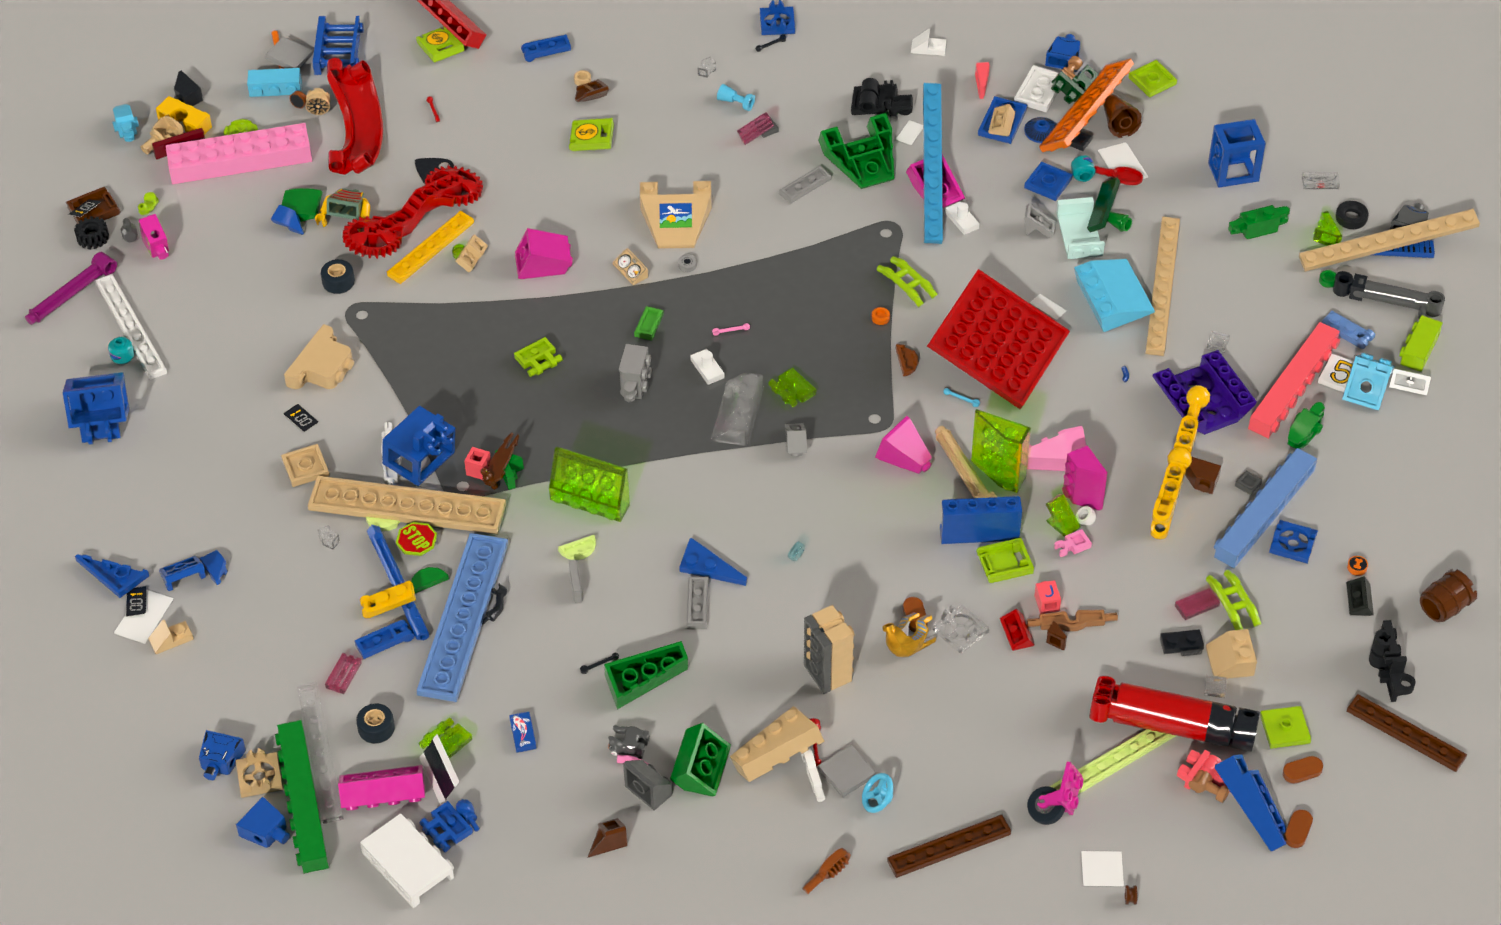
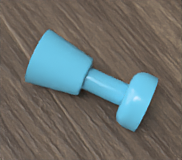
M722 84L717 92V100L737 101L742 103L744 110L750 111L755 103V95L747 94L743 97L738 95L732 88Z

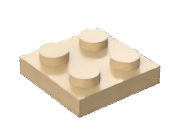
M318 444L281 455L292 487L315 481L317 476H330Z

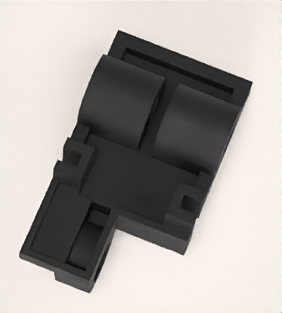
M866 78L862 81V86H854L851 104L852 115L886 113V110H889L890 117L896 116L897 112L901 115L912 113V94L898 95L897 85L893 83V80H890L889 84L885 80L883 85H879L876 79Z
M1383 620L1381 629L1374 636L1369 663L1374 668L1383 669L1379 670L1378 674L1380 683L1387 684L1391 702H1396L1398 696L1408 695L1413 692L1416 681L1413 676L1404 673L1407 657L1401 656V646L1396 641V628H1393L1391 620ZM1402 681H1407V682H1409L1411 685H1410V686H1404V685L1401 684V682H1402Z

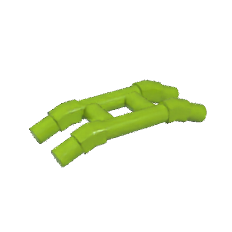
M894 256L891 258L890 262L901 268L896 273L889 267L882 265L877 267L878 272L896 283L918 307L924 304L914 289L919 284L932 299L938 295L931 283L917 273L904 259ZM909 274L914 280L905 283L901 278Z
M1230 570L1224 572V576L1232 585L1222 589L1220 582L1213 576L1209 575L1206 577V581L1217 594L1227 611L1235 630L1243 629L1237 610L1246 608L1254 627L1261 625L1255 605L1251 602L1240 583L1241 581ZM1237 593L1241 601L1231 604L1227 596Z

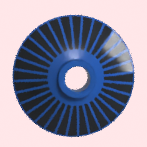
M1045 117L1033 118L1025 124L1024 132L1030 140L1042 143L1057 123Z

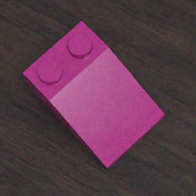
M942 154L943 209L965 199ZM923 160L911 164L906 173L913 187L924 200Z

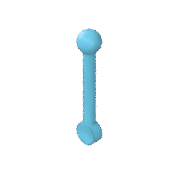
M945 388L943 390L945 395L950 394L959 399L972 403L974 407H978L980 405V401L978 399H969L960 394L952 392L949 388Z

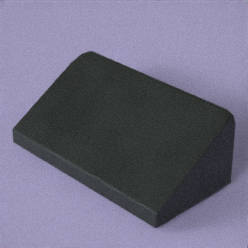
M1366 577L1347 581L1349 614L1357 616L1374 615L1371 586Z

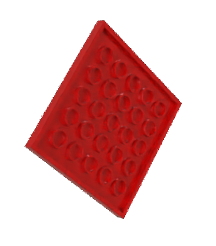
M978 269L927 347L1018 409H1021L1070 331Z

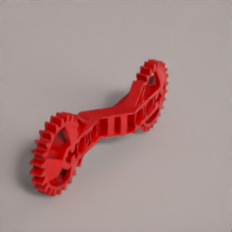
M448 165L446 169L443 166L440 167V170L435 168L434 172L430 171V175H427L424 186L413 192L401 210L386 217L373 216L370 219L366 216V219L359 217V220L353 219L352 222H348L343 230V243H345V247H349V251L355 250V255L361 253V257L368 255L369 258L375 256L378 259L379 255L384 258L386 254L391 256L392 252L396 253L397 249L400 248L402 237L412 233L426 212L442 205L453 207L454 204H457L460 207L462 203L467 206L468 202L473 204L474 200L478 201V197H481L483 190L482 180H480V176H476L475 172L470 173V169L465 171L464 167L457 169V166L451 168ZM462 191H468L469 194L462 195ZM363 227H364V231H363V232H359V231L357 230V229H359V228H363Z

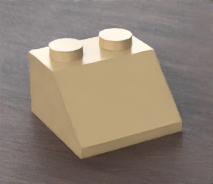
M1248 629L1227 631L1206 644V651L1214 680L1254 676L1257 660Z

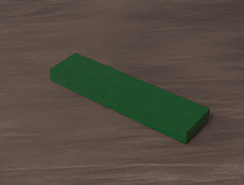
M1117 177L1102 182L1087 226L1090 233L1103 229L1106 226L1120 184V180Z

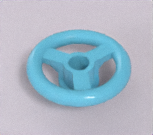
M878 773L872 776L866 783L862 793V804L866 811L877 813L892 801L893 781L888 774ZM880 780L878 786L873 791H870L872 785ZM868 799H876L878 805L875 807L870 806Z

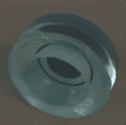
M799 541L796 542L790 549L788 558L792 561H797L803 554L805 545Z

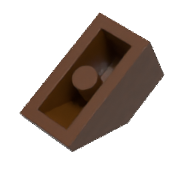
M1192 457V462L1186 469L1185 476L1194 489L1213 494L1220 477L1221 465Z

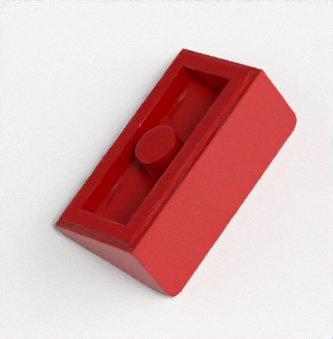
M1018 609L1000 618L1013 651L1035 645L1024 616Z

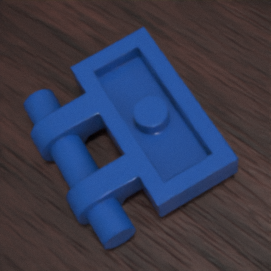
M449 801L431 812L433 820L429 822L426 818H423L419 822L423 827V832L427 836L430 835L434 840L435 846L441 848L443 852H447L450 849L447 843L450 839L457 844L473 833L471 826ZM441 827L445 832L439 834L436 829Z

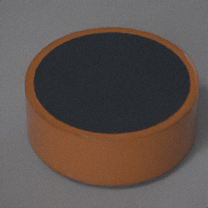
M294 91L290 95V102L296 108L301 109L306 105V95L301 91Z

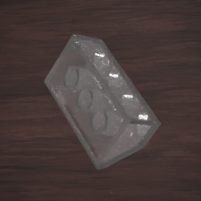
M744 372L726 382L711 441L749 446L763 393V375Z

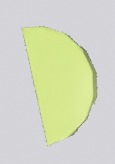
M366 517L369 526H379L381 531H390L397 528L398 524L401 523L399 520Z
M595 535L559 546L558 551L563 557L570 560L585 559L595 550Z

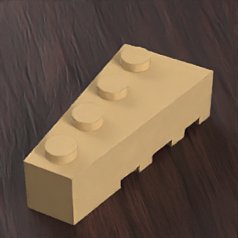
M793 706L733 753L730 758L737 772L748 782H751L773 770L774 765L778 763L784 764L790 761L789 757L798 752L803 754L809 750L808 747L815 743L819 745L825 741L818 726Z

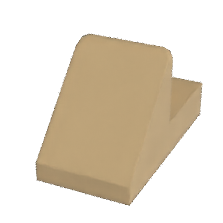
M165 620L161 621L148 638L156 655L194 640L186 621L168 627Z

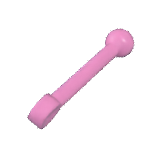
M745 323L743 326L725 329L714 328L712 333L714 336H717L724 332L742 329L749 330L750 325Z

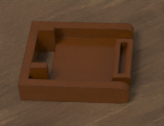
M106 187L66 201L70 212L88 199L101 201V203L82 217L73 216L77 224H79L78 221L80 220L84 221L85 217L87 219H90V216H93V219L99 217V220L102 218L105 221L120 214V209Z

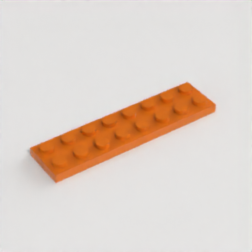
M1131 58L1104 66L1083 95L1077 99L1041 143L1039 148L1042 152H1052L1058 148L1064 149L1072 144L1071 141L1080 134V130L1089 123L1088 120L1097 113V109L1105 103V99L1114 92L1113 89L1122 82L1121 79L1130 72V68L1134 65Z

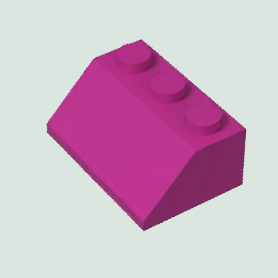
M1088 445L1067 453L1064 485L1062 487L1064 496L1069 498L1072 504L1102 510L1107 471Z

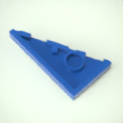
M693 538L689 539L679 566L680 572L746 586V576Z
M77 554L75 556L76 561L119 598L149 577V572L145 569L138 571L131 569L129 565H120L104 559L101 562L93 560L88 555Z

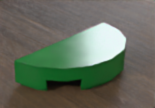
M428 567L421 569L411 580L414 592L418 593L447 581L449 576L444 570Z

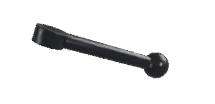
M781 35L780 38L762 46L757 45L755 49L757 52H760L763 48L780 41L785 42L786 36Z
M615 652L612 656L589 666L583 665L580 667V672L587 674L588 670L611 660H618L619 654Z

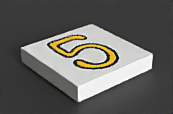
M1331 354L1319 377L1318 383L1345 392L1354 361Z

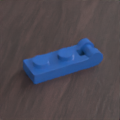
M565 34L525 43L521 46V50L524 53L525 60L531 62L535 58L571 51V45Z
M400 620L354 641L363 659H366L399 643L410 642L414 639L415 635L412 630L408 629L406 620Z

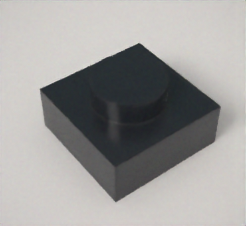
M1080 131V134L1071 141L1072 144L1070 146L1084 151L1091 142L1092 136Z

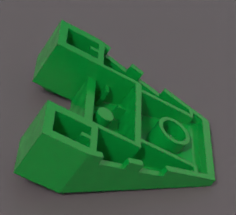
M886 113L869 118L867 129L870 137L844 144L838 127L820 132L818 141L824 156L861 189L894 180L892 126Z

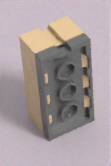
M833 605L804 617V667L823 694L852 681V661L854 660L853 637L855 634L850 625L847 626L844 622L842 613L837 611Z

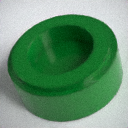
M1331 270L1321 272L1319 283L1324 287L1332 288L1336 273Z

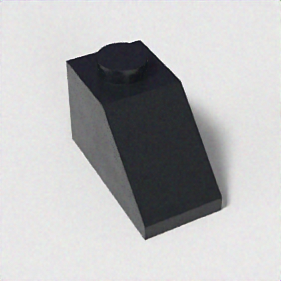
M182 70L179 71L174 86V99H178L191 106L202 102L201 88Z

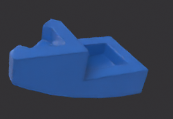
M279 205L271 218L272 222L288 227L290 231L303 235L304 231L300 224L301 221L295 210Z
M215 550L199 559L203 563L204 568L209 572L214 583L219 585L221 583V576L226 575L228 571L225 566V559L218 550Z

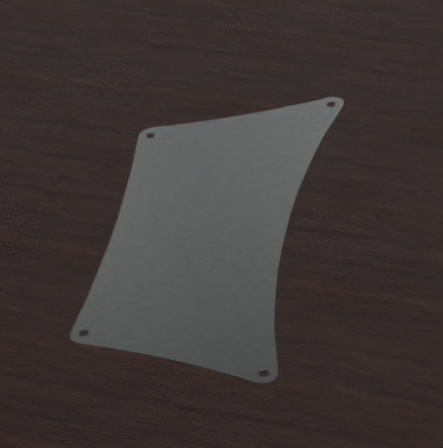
M880 221L804 248L711 272L664 281L552 297L458 303L359 302L348 307L345 312L347 324L373 357L408 415L420 405L434 415L440 414L444 417L445 422L455 427V453L435 470L443 491L483 497L507 491L508 488L504 479L502 478L496 482L498 489L493 490L491 486L485 485L483 480L466 475L464 460L472 447L489 451L490 458L492 459L495 450L501 447L504 443L503 440L511 432L513 437L508 447L518 434V445L515 446L512 454L523 458L524 469L516 472L518 479L515 480L516 488L643 462L705 452L786 442L785 424L804 423L807 439L870 434L888 429L894 420L891 329L895 283L878 272L877 267L882 265L891 268L894 273L897 272V266L892 264L890 260L893 256L899 258L903 233L901 227L895 222ZM883 229H889L892 235L890 237H883L880 232ZM646 306L661 309L664 312L652 341L634 336ZM883 307L889 310L890 320L887 324L877 325L873 323L872 311L875 308ZM359 311H366L368 316L365 319H358L356 314ZM745 323L750 325L749 330L742 329L724 332L717 336H714L712 333L714 328L725 329L743 326ZM546 337L555 347L556 353L553 356L555 357L560 354L563 361L557 363V366L554 368L550 367L544 370L540 375L530 377L527 371L532 369V367L524 369L514 358V353ZM626 344L648 347V355H651L649 367H652L651 378H647V392H643L642 399H635L633 402L625 401L624 397L620 394L619 366ZM705 349L712 352L713 358L724 372V379L709 385L691 362L690 355ZM543 359V360H541V361L538 362V363L541 364V363L545 362L546 360ZM877 414L881 417V421L876 424L871 423L869 416ZM428 455L431 462L438 457L437 455ZM459 482H467L469 488L465 491H459L457 489Z

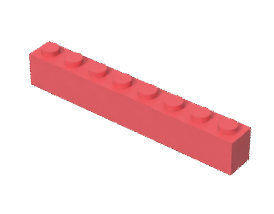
M1321 322L1318 323L1251 415L1249 430L1268 439L1273 432L1276 433L1278 431L1280 422L1286 420L1289 409L1295 407L1297 398L1303 396L1307 384L1311 385L1315 373L1321 371L1323 362L1329 360L1333 349H1337L1340 343V339H1338L1339 330Z

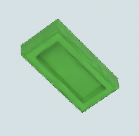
M646 306L634 336L652 341L664 315L663 310Z

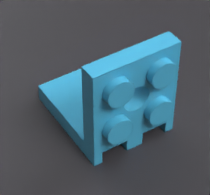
M1367 353L1357 355L1342 400L1379 411L1390 375L1395 367L1391 365L1392 361L1383 358L1379 361L1374 360L1373 355ZM1363 382L1371 383L1372 389L1370 392L1362 391L1361 384Z

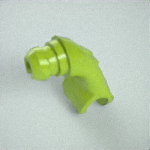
M147 192L144 195V203L138 205L141 215L149 214L159 203L158 197L154 192Z

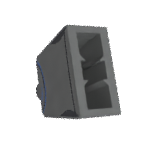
M1415 203L1414 206L1404 205L1392 219L1390 230L1427 221L1429 213L1424 210V206L1420 203Z

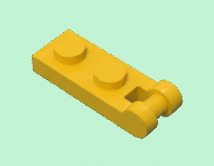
M409 580L376 594L362 596L360 604L363 606V617L371 618L415 601L413 583Z

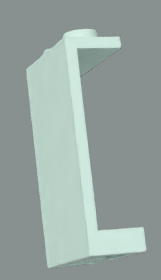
M1093 197L1057 200L1056 214L1067 259L1098 257L1104 254L1105 243L1100 241L1098 230L1090 233L1087 229L1094 207Z

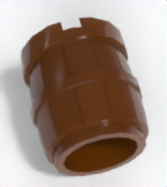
M1453 569L1448 570L1442 578L1432 582L1422 592L1420 605L1426 615L1433 621L1444 622L1459 614L1463 608L1471 605L1477 599V591L1473 592L1471 588L1474 584L1462 571L1458 569L1456 571H1452Z

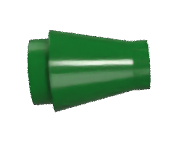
M1110 211L1107 222L1122 232L1128 231L1131 228L1132 218L1126 214Z

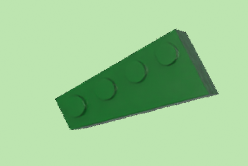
M682 641L604 664L605 678L617 710L688 670V656Z

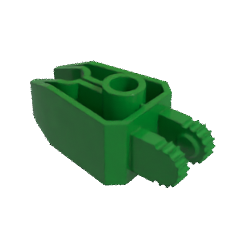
M1317 402L1310 410L1304 408L1302 412L1296 415L1288 435L1287 444L1295 449L1306 447L1315 435L1321 432L1323 428L1321 422L1324 416V404Z

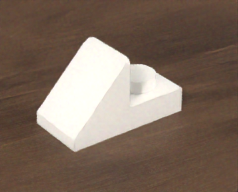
M930 29L912 39L911 53L945 56L946 39L930 38Z

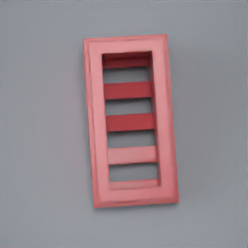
M989 62L977 63L975 68V79L980 99H984L989 77Z

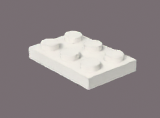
M1033 65L1014 97V101L1027 104V107L1047 112L1057 94L1051 89L1053 85L1051 81L1058 72Z

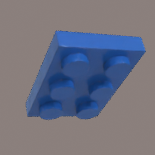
M994 96L978 130V136L1011 144L1027 111V104ZM1010 104L1015 111L1010 135L989 134L988 130L994 108Z

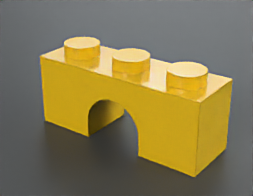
M168 96L156 107L158 120L163 116H169L178 122L183 121L185 133L202 128L205 135L212 128L208 113L187 105L178 99Z

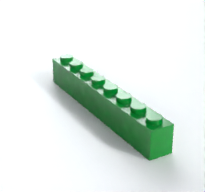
M302 720L277 725L278 733L275 734L277 746L281 745V750H278L280 763L284 762V767H280L282 778L287 779V784H283L285 796H290V801H286L288 813H293V818L289 819L292 831L296 830V836L292 837L294 848H299V853L295 854L297 865L302 866L304 874L328 869L329 865Z

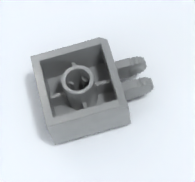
M631 344L625 345L619 372L620 394L627 402L642 399L643 392H647V378H651L652 367H649L651 355H648V347Z

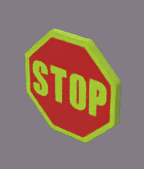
M411 522L399 529L396 545L406 555L422 556L434 549L437 533L429 524Z

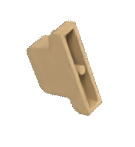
M323 324L284 374L286 387L300 389L305 383L310 382L326 389H333L338 383L342 382L348 370L352 369L354 360L352 359L351 349L346 345L336 342L337 337L334 336L332 327Z

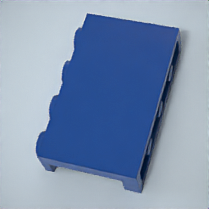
M1020 497L942 500L941 544L1000 542L1020 538L1022 519Z

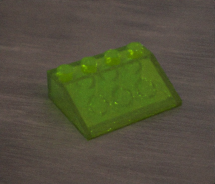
M976 409L971 461L999 487L1018 493L1026 478L1031 428Z
M556 447L549 484L550 500L571 506L574 509L587 511L593 515L606 517L609 520L621 522L630 506L628 469Z

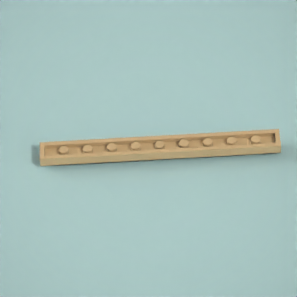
M1474 209L1302 252L1299 253V259L1306 272L1477 228L1480 222Z
M1162 217L1151 303L1155 313L1150 314L1145 354L1164 356L1180 224L1179 218Z

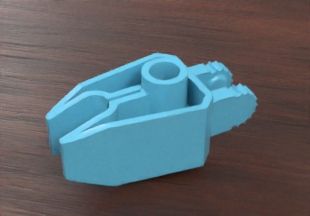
M130 105L115 106L113 108L115 121H113L114 130L119 132L120 138L124 137L125 141L131 142L135 139L134 135L137 134L136 127H139L137 116L133 117Z

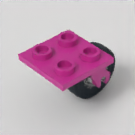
M1071 762L1066 763L1060 790L1044 786L1036 789L1030 795L1027 809L1030 816L1036 822L1043 825L1053 824L1063 816L1064 812L1073 815L1074 810L1077 809L1079 803L1078 793L1079 789L1083 787V777Z

